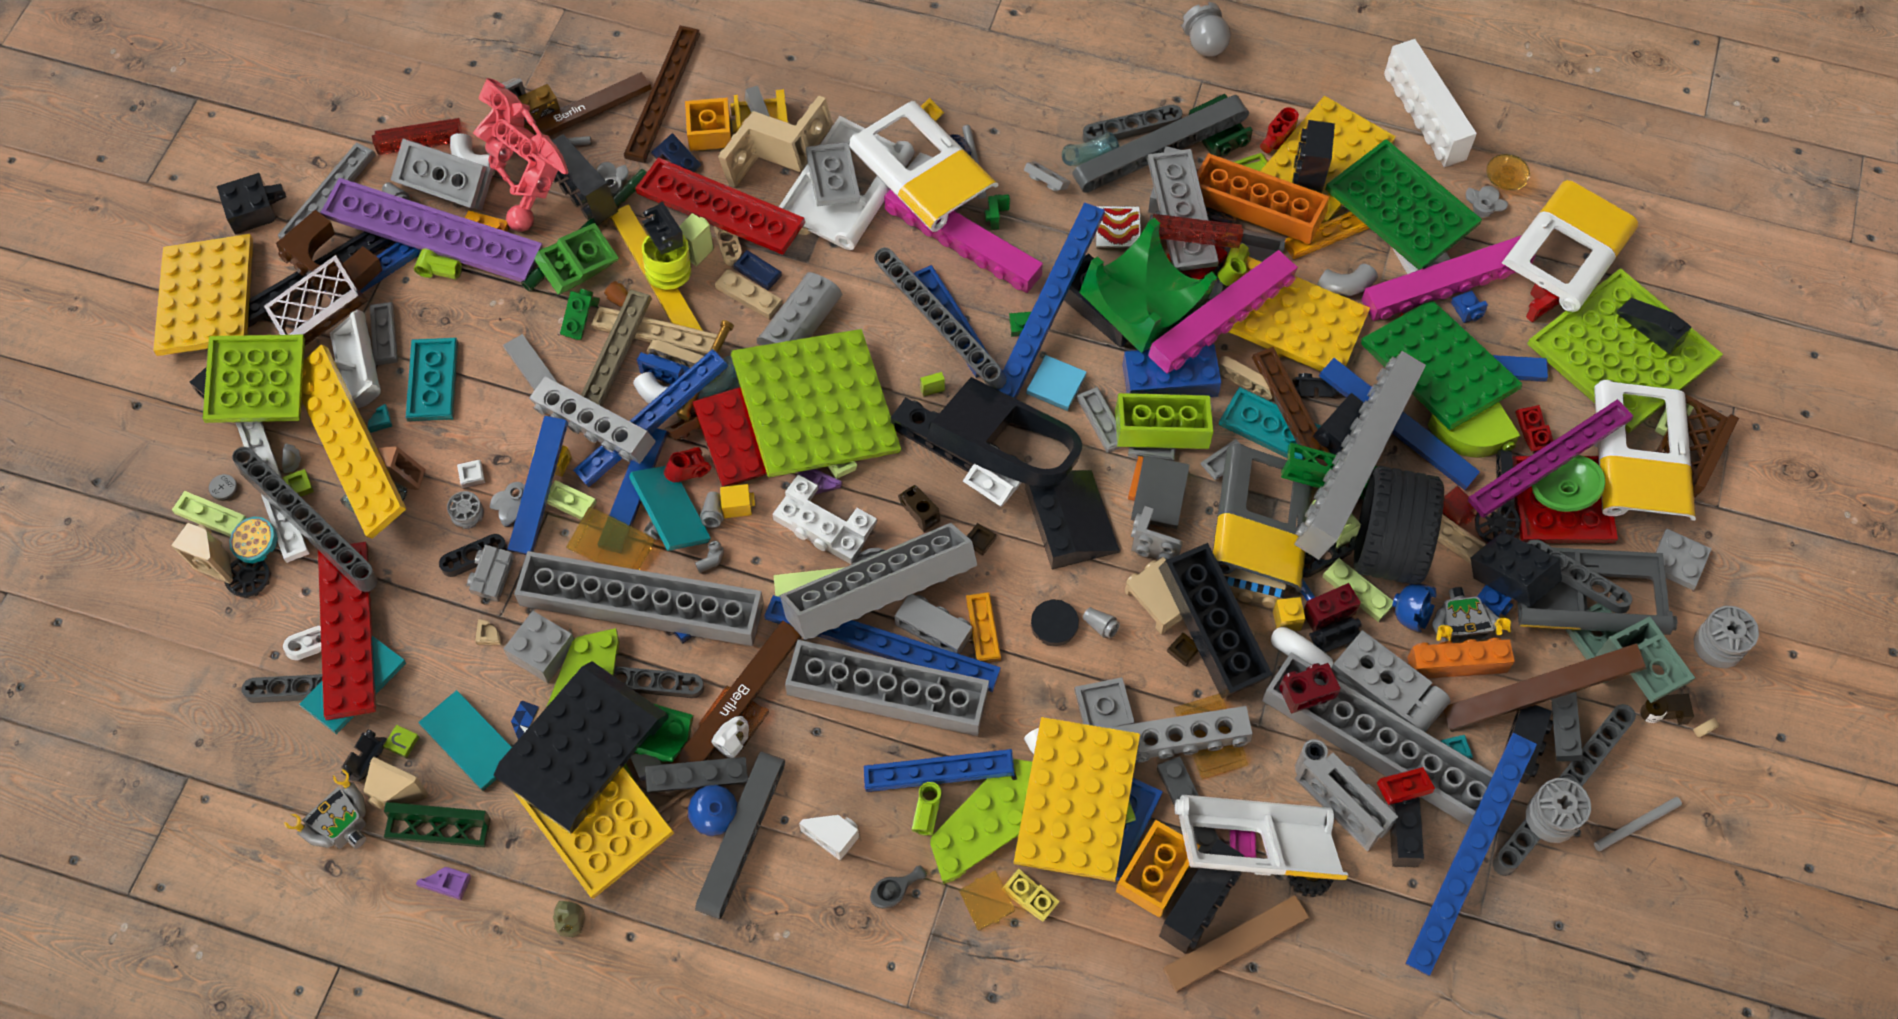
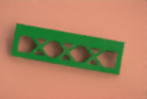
M1290 442L1288 445L1287 462L1281 470V478L1317 488L1323 487L1325 484L1323 479L1329 469H1333L1334 464L1332 462L1336 455ZM1295 452L1302 454L1306 459L1295 458ZM1316 459H1322V460H1324L1328 465H1327V466L1320 465V464L1317 462ZM1368 481L1359 497L1361 500L1364 499Z

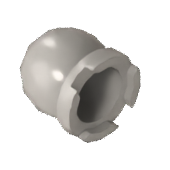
M1208 2V5L1200 7L1198 4L1183 16L1184 23L1181 24V27L1185 34L1190 36L1191 46L1198 54L1215 57L1227 48L1231 38L1230 27L1222 18V12L1216 3Z

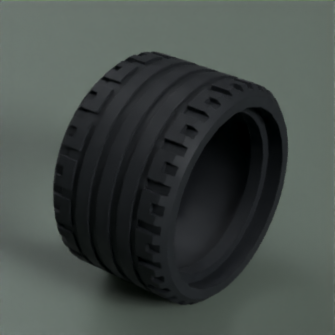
M1378 466L1372 471L1363 499L1359 518L1361 526L1356 536V546L1354 549V568L1358 574L1371 575L1375 578L1382 577L1386 580L1406 582L1412 585H1419L1426 579L1435 554L1443 513L1444 484L1439 476L1414 473L1408 470L1402 471L1397 468L1391 469L1385 466Z

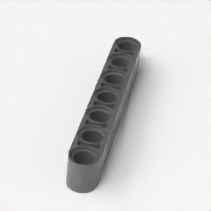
M762 751L758 755L738 802L735 817L727 828L699 894L695 911L717 919L722 918L784 770L785 759Z

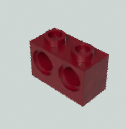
M1347 583L1308 600L1304 607V615L1311 629L1315 632L1356 615L1361 602L1351 585Z
M1319 663L1313 664L1300 673H1297V671L1290 672L1283 677L1279 686L1291 714L1335 699L1341 690L1329 663L1323 665ZM1315 679L1323 680L1326 685L1317 684ZM1292 687H1299L1303 693L1294 692Z

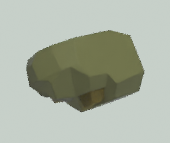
M558 901L553 915L556 931L561 936L572 938L580 934L585 919V912L582 906L569 901Z

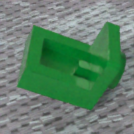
M997 194L988 196V209H984L985 222L990 223V230H999V211L1010 210L1009 195Z

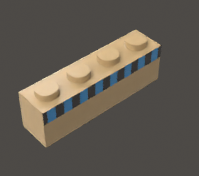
M1226 564L1221 565L1223 568L1229 567ZM1238 568L1230 574H1224L1234 597L1242 602H1256L1264 607L1274 608L1276 600L1283 599L1285 583Z

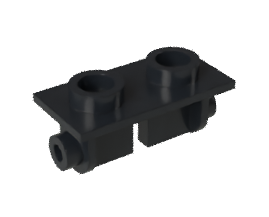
M1300 373L1298 377L1292 379V382H1297V385L1294 386L1300 396L1314 397V388H1318V397L1334 398L1335 395L1339 396L1340 394L1322 378H1312L1310 373Z
M1351 616L1312 632L1309 636L1314 645L1327 653L1353 642L1359 635V628L1362 627L1359 618L1354 619Z
M367 729L366 733L363 732L354 746L355 749L361 752L358 756L354 752H350L341 767L348 772L349 781L361 782V780L367 777L372 758H377L384 749L383 745L387 740L385 737H375L376 733Z

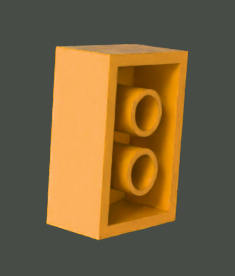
M1155 820L1120 878L1115 892L1161 918L1190 868L1183 835Z

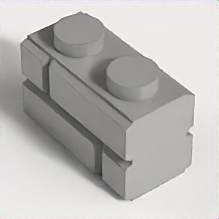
M485 545L483 550H479L475 558V563L478 564L475 573H470L467 581V586H470V593L499 602L514 559L513 553L489 545Z

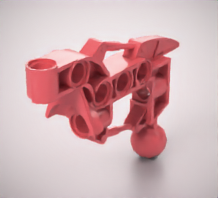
M487 78L478 98L488 104L493 110L480 123L473 134L486 142L485 150L490 154L488 159L490 167L496 170L504 181H507L511 186L510 193L523 196L520 205H515L509 209L506 221L512 230L524 232L533 225L534 215L531 208L535 199H546L558 170L566 175L569 172L557 146L548 135L542 134L535 124L536 122L529 112L530 106L522 104L518 97L505 88L502 83ZM524 117L537 135H534L524 127ZM513 152H516L528 161V165L518 185L511 181L510 176L504 170L505 162L511 158Z

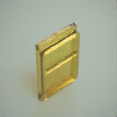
M588 507L566 548L595 563L640 570L645 558L651 551L655 539L599 510Z
M1220 694L1185 703L1173 709L1176 717L1223 710L1227 709ZM1226 726L1218 728L1222 734L1231 732ZM1197 730L1194 732V735L1198 738H1203L1206 736V733L1202 730ZM1233 745L1223 746L1222 749L1217 751L1202 749L1192 754L1201 780L1248 766L1243 746L1233 747Z

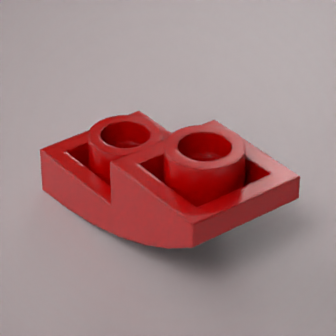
M1540 405L1515 411L1520 429L1531 452L1539 451L1553 442L1550 427L1544 423Z

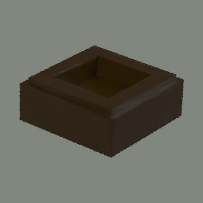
M977 523L967 537L972 541L974 550L984 555L996 540L997 535Z
M1184 632L1167 648V652L1185 667L1199 653L1194 641Z

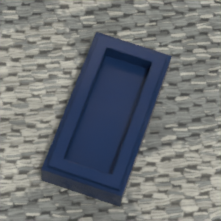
M748 250L733 264L736 271L766 290H769L782 276L780 270Z

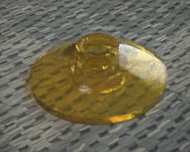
M1500 154L1493 157L1486 168L1487 177L1490 182L1503 190H1518L1524 187L1530 178V169L1526 162L1511 154Z

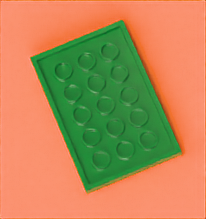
M1387 139L1327 183L1325 188L1327 192L1418 270L1428 267L1478 227L1482 221L1478 215Z
M1434 301L1418 306L1361 339V345L1384 367H1386L1392 356L1396 358L1401 351L1426 365L1412 395L1448 430L1454 429L1519 391L1522 387L1521 381Z

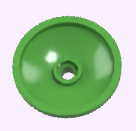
M1578 455L1531 487L1536 499L1546 507L1565 512L1578 511L1593 505L1599 500L1605 489V475L1596 462Z

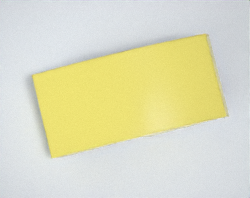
M1017 869L1001 888L1015 902L1042 922L1060 902L1041 884L1037 885L1020 869Z

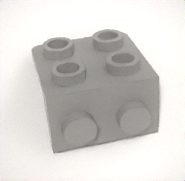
M1144 506L1142 514L1137 513L1133 524L1131 537L1134 538L1131 551L1136 552L1142 557L1149 556L1158 560L1162 557L1168 560L1179 555L1183 542L1149 530L1154 509Z

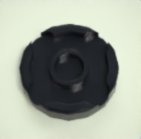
M1051 599L1043 601L1035 608L1031 618V629L1033 635L1041 640L1042 643L1048 646H1061L1070 642L1074 635H1076L1079 618L1076 610L1070 604L1062 600Z

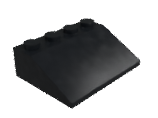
M1071 470L1064 480L1052 485L1036 486L1025 484L1029 503L1052 570L1120 552L1092 470Z

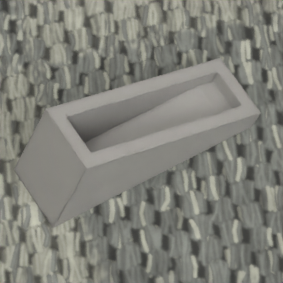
M758 85L746 89L745 101L751 113L755 111L770 117Z

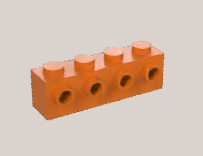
M1491 638L1487 641L1478 642L1476 639H1469L1463 643L1444 641L1429 645L1426 642L1418 643L1412 647L1407 657L1408 664L1426 678L1508 673L1515 662L1510 639L1501 640V638Z

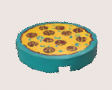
M263 517L244 519L237 524L231 533L229 540L230 550L235 557L245 563L263 561L267 558L266 555L269 552L272 553L276 547L278 540L277 530Z

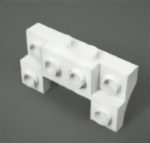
M797 475L785 491L786 497L774 511L773 520L793 531L798 538L811 541L817 549L821 551L826 550L852 565L860 554L870 532L876 525L877 519L856 508L847 522L812 503L811 499L817 492L818 485Z

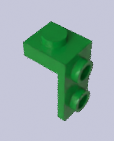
M580 289V292L570 291L560 330L561 335L577 340L582 339L590 306L598 307L600 298L593 296L594 292Z

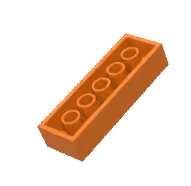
M1210 153L1207 154L1197 172L1206 207L1311 244L1327 214L1330 196Z

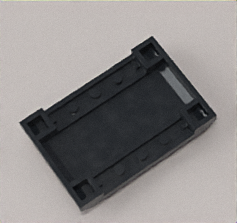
M591 661L578 670L499 761L493 776L572 834L588 815L586 810L649 735L654 736L669 716L659 707Z

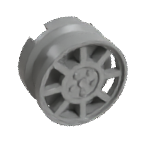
M458 492L447 503L448 514L457 527L460 526L463 529L473 528L476 526V523L481 522L483 519V507L479 498L472 492Z

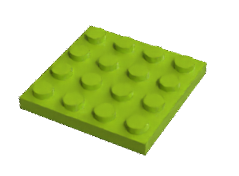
M304 335L209 336L203 421L205 423L300 421L305 347Z

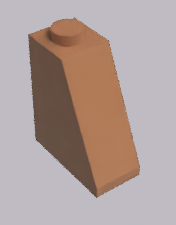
M397 446L377 448L395 486L419 490L426 469Z

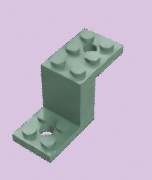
M1599 603L1588 608L1590 612L1612 613L1611 610ZM1650 616L1620 632L1601 631V637L1594 636L1591 630L1565 629L1586 660L1637 643L1647 669L1630 675L1650 703L1687 685L1695 679L1694 675ZM1652 665L1661 666L1664 674H1656L1652 669Z

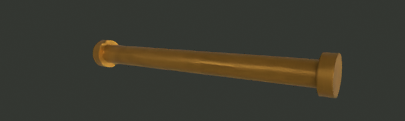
M727 320L721 321V329L710 351L713 349L717 354H719L729 331H732L734 325ZM700 391L684 404L682 409L678 410L676 414L678 417L684 420L690 419L693 401H696Z

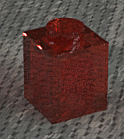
M1458 485L1444 496L1442 514L1460 526L1463 523L1467 525L1476 516L1474 514L1475 508L1468 502L1469 496Z

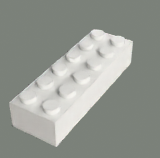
M1416 39L1392 46L1384 71L1385 78L1393 86L1396 96L1402 100L1405 110L1414 119L1416 127L1423 133L1426 143L1430 144L1436 159L1442 163L1444 168L1467 160L1477 133Z

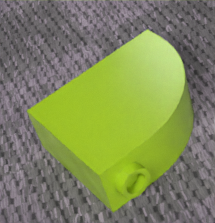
M1500 402L1452 430H1448L1433 414L1427 425L1435 437L1457 454L1467 457H1487L1497 454L1498 450H1513L1520 437Z

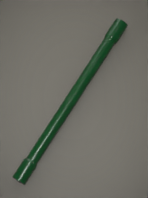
M644 169L639 170L613 196L617 208L636 191L635 188L647 171ZM590 218V219H589L583 226H581L579 229H582V228H584V227H586V226H589V225L593 224L594 222H593L592 219ZM538 267L527 276L525 281H521V284L530 292L544 279L545 275Z

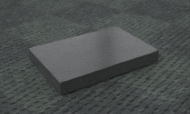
M1144 455L1131 520L1135 521L1137 513L1142 514L1144 506L1154 509L1150 524L1177 529L1190 464Z

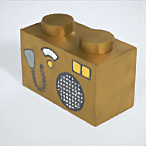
M548 83L518 96L522 104L530 106L529 112L534 120L560 109L557 97ZM524 117V125H525V124L528 123V121H527L526 118Z

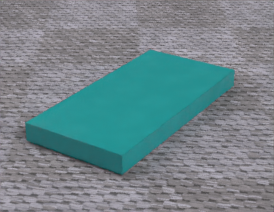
M457 338L411 340L405 416L407 422L453 420L458 352Z
M1241 387L1236 391L1218 423L1219 426L1285 458L1288 457V445L1290 442L1297 444L1277 404ZM1314 423L1317 429L1321 427L1320 425ZM1295 452V458L1304 460L1302 454Z
M666 466L632 471L629 478L667 551L705 544L710 541L711 537L702 524V520L681 481L675 483L665 477L664 470Z
M372 636L376 695L405 666L406 662L402 657ZM322 681L299 703L302 709L336 735L354 717L325 719Z
M456 690L418 723L483 792L497 780L493 774L499 761L512 747Z

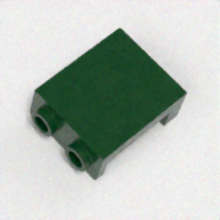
M1224 93L1189 110V115L1228 97ZM1239 123L1201 142L1210 154L1218 157L1226 156L1231 151L1249 144L1253 129L1251 127L1244 128Z

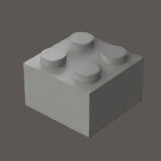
M532 611L503 649L511 662L549 683L564 663L574 638L570 632Z

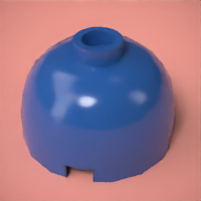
M1422 583L1419 585L1410 584L1403 588L1400 594L1397 593L1392 603V606L1395 607L1397 620L1404 627L1421 633V628L1425 629L1433 614L1435 605L1431 604V598H1436V588Z
M718 785L705 786L691 797L688 805V819L699 833L707 836H719L727 831L729 824L734 819L738 803L728 789Z

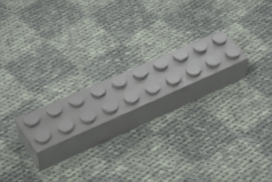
M1401 351L1396 358L1392 356L1386 367L1380 370L1376 377V380H1378L1377 384L1371 387L1367 394L1369 397L1368 401H1365L1359 410L1360 417H1357L1350 427V430H1352L1351 434L1346 436L1341 444V447H1343L1342 451L1337 453L1332 462L1334 464L1333 469H1329L1323 479L1325 482L1324 486H1321L1314 496L1316 502L1308 508L1305 513V517H1307L1305 523L1302 522L1295 533L1298 536L1294 544L1295 546L1320 559L1338 540L1426 366L1425 364Z
M527 551L514 593L519 606L673 633L690 634L691 636L748 646L754 645L764 604L762 591L530 551Z
M1293 653L1289 654L1267 688L1262 700L1263 702L1386 777L1424 767L1435 790L1432 794L1421 796V798L1467 826L1470 825L1492 778L1493 773L1338 680L1337 682L1341 690L1337 698L1291 714L1279 686L1286 674L1293 671L1300 673L1305 671L1311 664ZM1315 679L1317 684L1326 685L1323 680ZM1292 687L1294 692L1303 693L1299 687Z

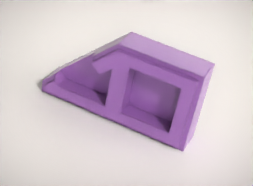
M817 469L801 471L797 474L818 485V490L814 495L838 489L842 486V481Z
M444 867L429 877L417 880L416 885L462 900L471 875Z

